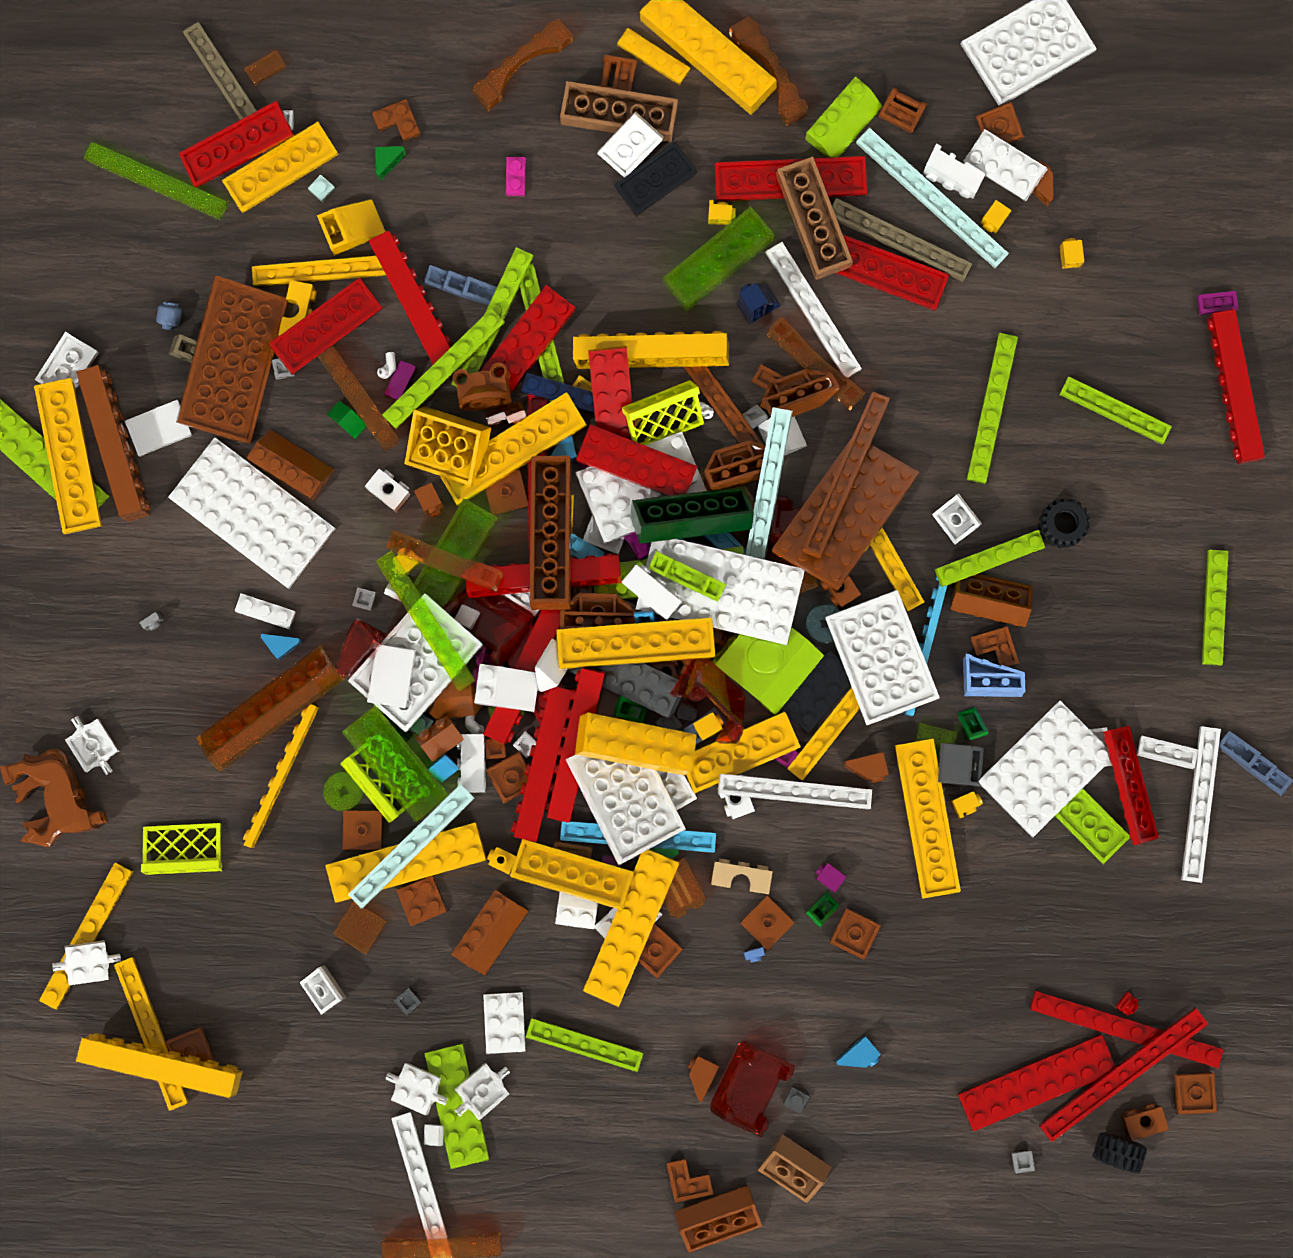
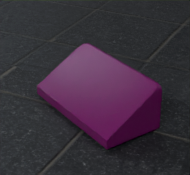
M400 360L384 395L397 401L408 390L418 370L417 367Z

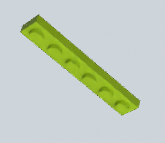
M1071 377L1067 378L1059 394L1160 444H1164L1172 427Z
M1036 530L936 568L935 572L940 586L944 587L1045 548L1040 531Z
M1207 551L1202 664L1223 665L1228 551Z
M531 1018L526 1038L638 1072L643 1052Z

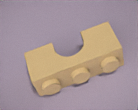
M720 858L719 862H714L711 885L730 888L732 879L738 874H744L750 881L749 891L769 894L773 872L768 871L769 867L757 865V869L750 868V863L744 862L732 865L730 864L731 860Z

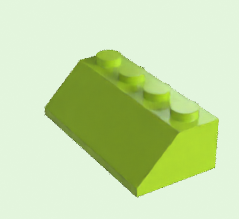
M855 77L807 131L805 140L827 158L840 157L881 110L882 105L871 89Z

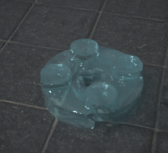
M821 605L813 608L806 619V629L810 637L820 643L834 641L830 629L826 627L824 629L821 628L822 624L820 621H825V617L840 611L832 605Z

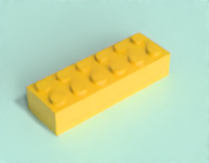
M586 713L580 716L575 755L686 775L692 773L697 734Z

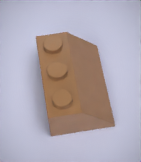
M782 1134L771 1148L758 1171L808 1203L823 1186L832 1167Z

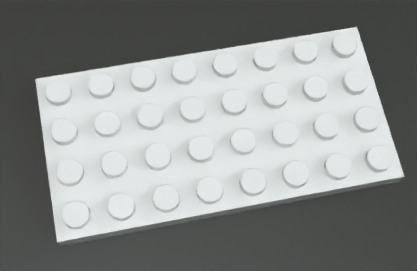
M217 438L212 440L168 497L288 589L291 588L335 531L332 525Z
M678 539L651 542L646 564L647 568L657 551L727 584L719 602L650 570L651 573L649 575L654 579L659 577L666 583L664 587L669 592L673 589L681 596L679 600L682 603L670 616L671 618L679 620L712 618L713 628L787 645L804 570ZM638 597L637 610L654 611L660 615Z

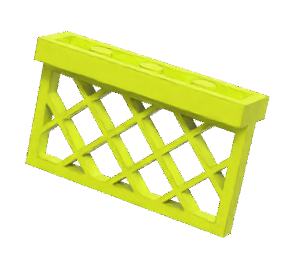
M689 380L622 407L623 414L627 419L631 440L637 442L640 434H645L647 437L640 444L646 446L679 432L683 433L703 425L704 421L698 394H700L698 386ZM693 397L690 408L685 406L684 403L687 398ZM670 405H678L673 414L666 412ZM681 408L688 410L683 419L677 417ZM659 411L660 414L656 421L649 419L653 412ZM693 412L697 415L698 420L692 423L687 422ZM664 415L671 417L666 426L660 424ZM637 418L643 419L639 428L634 427L632 420ZM676 419L681 423L677 429L673 430L671 426ZM647 421L654 424L649 433L643 431ZM658 426L664 428L661 435L657 437L653 435Z
M378 733L340 763L389 823L427 793ZM377 740L382 745L381 753L370 752L373 741ZM359 753L367 754L366 765L358 764L354 757ZM370 755L380 756V766L369 765ZM383 756L391 757L394 760L393 767H383ZM369 768L379 769L378 780L371 779L368 776ZM382 769L393 770L392 781L381 780ZM396 771L404 772L406 775L405 782L395 781ZM381 783L391 784V795L382 793L380 790ZM394 784L405 785L404 796L394 795ZM408 786H415L420 793L416 797L407 796ZM393 798L404 799L403 807L399 811L393 806Z
M221 823L143 827V864H141V872L145 875L222 871ZM209 828H216V836L211 841L203 835ZM190 829H195L199 834L191 842L184 835ZM171 830H176L180 835L171 843L165 836ZM149 831H157L161 835L153 844L148 840ZM202 836L209 843L200 851L194 844ZM183 837L190 844L181 852L175 844ZM164 838L170 845L162 853L155 846ZM212 845L216 849V858H208L203 853ZM193 846L199 853L194 859H188L184 854ZM173 847L180 854L174 860H169L165 855ZM153 848L161 854L155 861H148V853Z

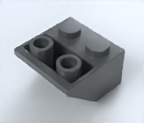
M941 743L938 782L981 787L979 780L982 776L984 748Z

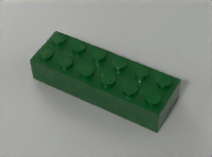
M744 487L632 500L630 514L640 544L751 530L754 511Z

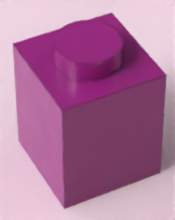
M826 863L825 866L821 864L815 872L817 874L815 879L834 893L846 879L845 875L829 863Z

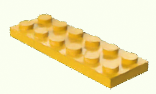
M316 122L226 177L222 182L241 212L244 213L339 154L319 122Z
M783 712L696 750L692 773L686 775L693 792L697 793L718 784L720 774L739 775L801 748L786 712Z
M522 839L510 876L623 910L634 872Z

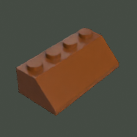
M269 430L256 442L247 456L251 463L312 501H315L334 472L332 467L272 430Z
M975 574L955 582L950 610L1026 627L1032 610L1033 586Z
M495 889L451 955L485 976L528 913V910Z
M748 1186L738 1188L726 1194H720L712 1199L701 1201L698 1204L684 1207L674 1212L688 1253L762 1227Z

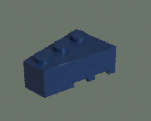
M749 283L743 286L741 292H739L738 307L749 325L781 307L769 286L759 283L751 285Z

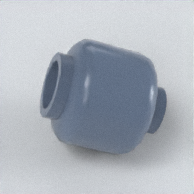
M163 301V304L158 306L156 322L162 325V329L173 330V327H178L181 324L182 309L178 307L177 303Z

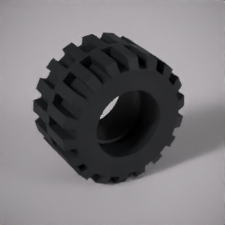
M1067 498L1055 500L1043 510L1039 518L1041 520L1039 523L1041 536L1044 535V540L1046 542L1049 541L1053 547L1056 545L1058 548H1070L1084 539L1090 527V523H1088L1090 515L1086 514V507L1083 509L1081 507L1082 503H1076L1075 499L1072 498L1070 500H1067ZM1066 513L1072 517L1074 530L1071 533L1064 534L1057 530L1054 524L1057 514Z
M1103 1132L1098 1135L1092 1156L1107 1165L1132 1173H1140L1147 1148L1131 1140Z

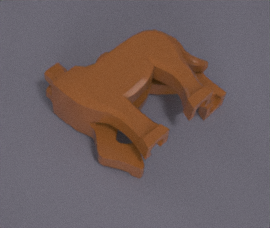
M50 749L39 756L24 754L23 761L0 767L6 785L14 783L21 775L27 774L29 776L23 782L12 786L13 791H16L18 798H15L17 804L27 800L28 795L34 789L45 786L44 800L49 816L23 822V827L27 828L28 832L21 839V842L52 847L63 833L93 831L100 829L99 825L108 823L105 811L95 812L85 805V791L83 788H80L77 775L73 767L68 763V759L63 751Z

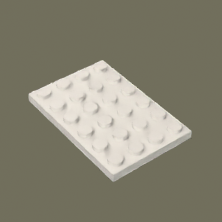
M1033 0L961 42V46L998 106H1002L1096 51L1095 45L1066 0Z
M682 432L646 445L696 465ZM588 467L575 473L604 544L635 532L630 518L632 500L665 496L593 467ZM696 469L687 493L707 491L698 469Z
M898 590L825 617L867 726L940 698Z
M424 594L380 644L416 651L407 708L373 704L407 732L483 644L428 595ZM376 649L348 680L366 698H368Z
M1058 701L981 777L979 783L1031 837H1034L1110 761V754L1108 748L1061 701Z
M574 755L566 759L618 865L686 829L657 770L580 755Z

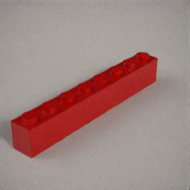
M388 230L368 241L434 365L450 349L449 346L452 345V342L448 335H443L441 329L444 327L440 319L434 318L432 312L435 310L431 302L425 301L423 296L426 293L422 285H417L414 279L417 276L412 267L408 268L406 264L408 258L405 252L399 251L397 245L400 243L396 235H391Z
M1236 310L1215 312L1208 317L1207 327L1212 333L1211 347L1215 349L1216 353L1214 362L1215 366L1219 368L1218 382L1223 388L1222 402L1226 404L1227 408L1225 417L1227 423H1230L1229 437L1234 443L1233 457L1237 460L1238 464L1260 461L1265 458Z
M612 553L605 554L602 557L589 555L582 559L571 557V588L622 583L619 555ZM530 562L521 565L519 563H510L508 566L501 567L500 565H491L489 568L472 567L470 570H465L466 591L469 598L530 592Z
M541 610L514 669L536 673L535 666L551 639H556L557 630L560 629V610ZM496 707L483 735L504 745L507 742L510 743L515 734L512 730L515 724L519 725L523 717L520 714L522 710Z
M582 667L581 670H577L575 681L578 682L577 689L572 691L571 700L574 703L573 707H569L566 719L570 720L568 726H564L562 737L565 738L564 745L560 744L558 756H561L560 763H556L553 774L557 775L556 780L551 782L549 793H552L551 801L547 800L545 811L548 812L547 818L570 823L579 785L566 759L575 755L580 716L586 713L596 714L606 672L604 670L591 667Z
M554 687L546 690L543 700L547 701L545 708L541 707L539 719H542L541 726H536L534 737L537 738L536 746H531L529 755L533 759L531 764H527L525 771L528 779L527 783L522 784L520 794L524 795L522 802L518 801L516 813H519L518 821H513L511 832H515L514 837L537 842L572 690Z

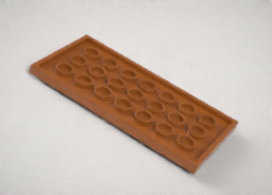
M217 275L214 276L176 423L245 444H251L274 351L268 344L279 336L281 320L284 317L287 305L286 298Z
M850 441L772 548L773 553L836 590L840 589L919 476V471L877 447L870 445L821 559L802 552Z

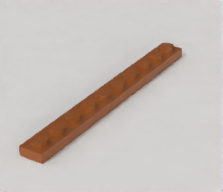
M872 392L802 552L821 559L890 402L889 397Z

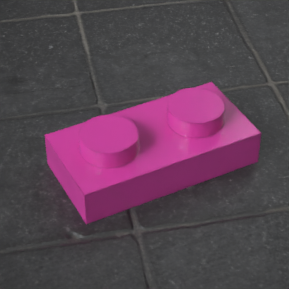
M507 157L506 196H525V157Z

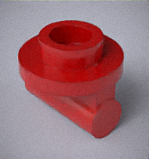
M1126 992L1115 1007L1126 1015L1134 1014L1139 1007L1138 999L1129 992Z

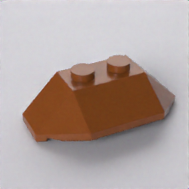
M804 369L771 381L762 397V402L770 415L772 414V408L776 407L792 410V417L821 407L840 387L832 373Z
M749 440L715 450L704 471L710 488L715 490L735 488L759 481L765 446Z
M578 593L571 600V609L560 610V629L636 624L634 612L636 611L617 594Z
M473 676L454 678L426 711L435 719L443 718L446 715L450 718L475 716L484 706L474 703L477 688L476 679H473Z

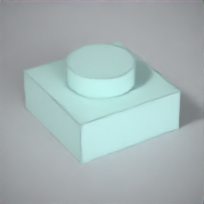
M320 175L308 187V190L321 202H324L335 190V187Z

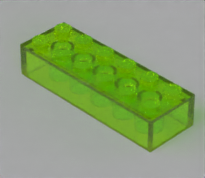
M749 207L663 277V284L682 307L688 311L774 241L775 234L753 208Z
M463 498L407 594L406 599L416 604L426 594L446 611L466 577L465 570H470L497 524L498 518Z
M376 705L342 732L415 823L449 796Z

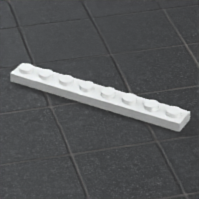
M783 242L767 250L766 255L843 378L846 380L861 371L862 368Z
M1203 726L1199 729L1198 754L1194 769L1181 880L1202 883L1221 729Z
M727 774L719 775L718 794L871 809L872 790Z
M408 1112L392 1117L391 1119L432 1257L454 1258L412 1114Z

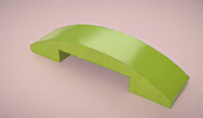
M657 551L648 569L719 602L727 585Z

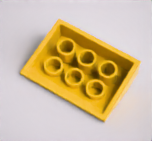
M426 406L415 409L412 417L405 464L472 486L488 447L491 427Z

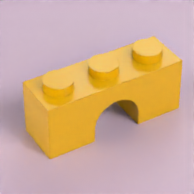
M290 280L286 299L289 303L298 305L299 312L293 318L282 317L279 336L313 312L311 306L312 302L316 301L317 291H315L312 284Z

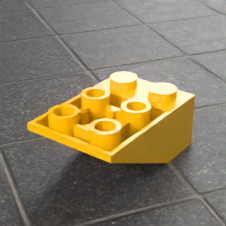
M372 199L337 207L317 215L334 255L366 243L368 240L385 232Z

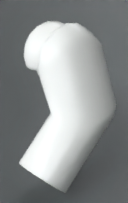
M394 352L385 353L386 364L377 371L378 376L382 379L389 378L396 370Z
M699 402L702 416L705 419L712 418L713 409L706 403Z
M475 716L465 717V727L471 734L484 733L483 725H479L475 721Z

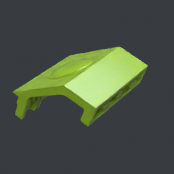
M791 627L787 645L735 633L728 639L722 650L715 655L711 664L728 675L760 701L763 707L776 715L824 655Z

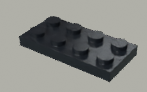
M674 142L617 182L614 187L637 217L696 175L697 170L677 143Z
M829 651L780 709L782 712H786L787 716L805 732L809 733L851 685L842 661Z

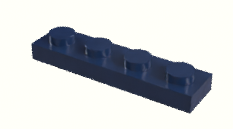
M526 373L521 392L550 401L567 392L577 409L595 413L593 392Z

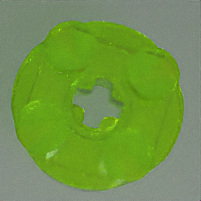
M341 772L330 776L326 781L323 795L326 803L331 808L338 811H348L358 805L362 799L363 791L348 773ZM342 786H345V790L348 791V795L345 794L344 797H340V793H338V789H341Z

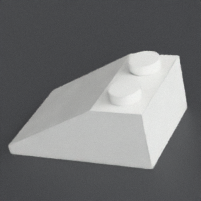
M480 664L474 703L534 712L538 690L536 673Z
M560 892L555 924L594 929L598 903Z

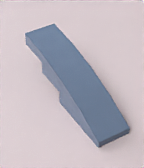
M432 265L428 266L422 283L485 305L490 304L497 287L475 278L465 277L452 271H445Z
M1231 731L1219 743V748L1281 797L1293 783V779L1277 769L1276 765Z

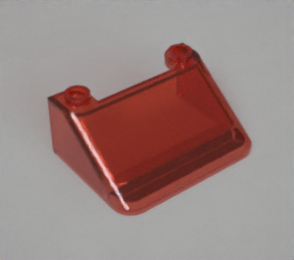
M465 588L446 603L442 609L454 619L462 604L479 611L480 615L472 630L465 629L480 642L494 650L490 654V662L495 666H501L506 662L533 622V614L505 595L469 598Z
M710 658L692 659L670 695L672 697H688L692 701H700L707 696L729 718L716 741L719 744H737L744 728L746 705L744 693Z

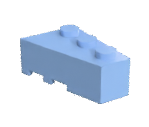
M967 653L963 658L964 696H1023L1025 693V672L1003 665L1000 666L988 660L973 657Z

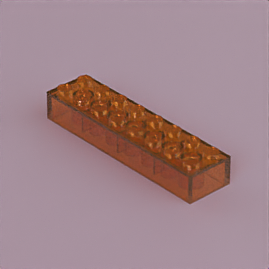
M319 645L197 736L196 739L206 758L221 772L271 733H274L287 721H290L299 712L306 709L315 700L322 697L334 686H337L345 678L332 658Z

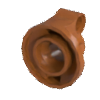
M495 363L491 366L490 371H479L469 374L464 369L457 370L453 375V381L457 386L460 409L465 411H485L510 404L512 398L509 385L511 377L509 369L503 363ZM504 369V374L501 377H497V372ZM467 376L466 382L460 383V378Z

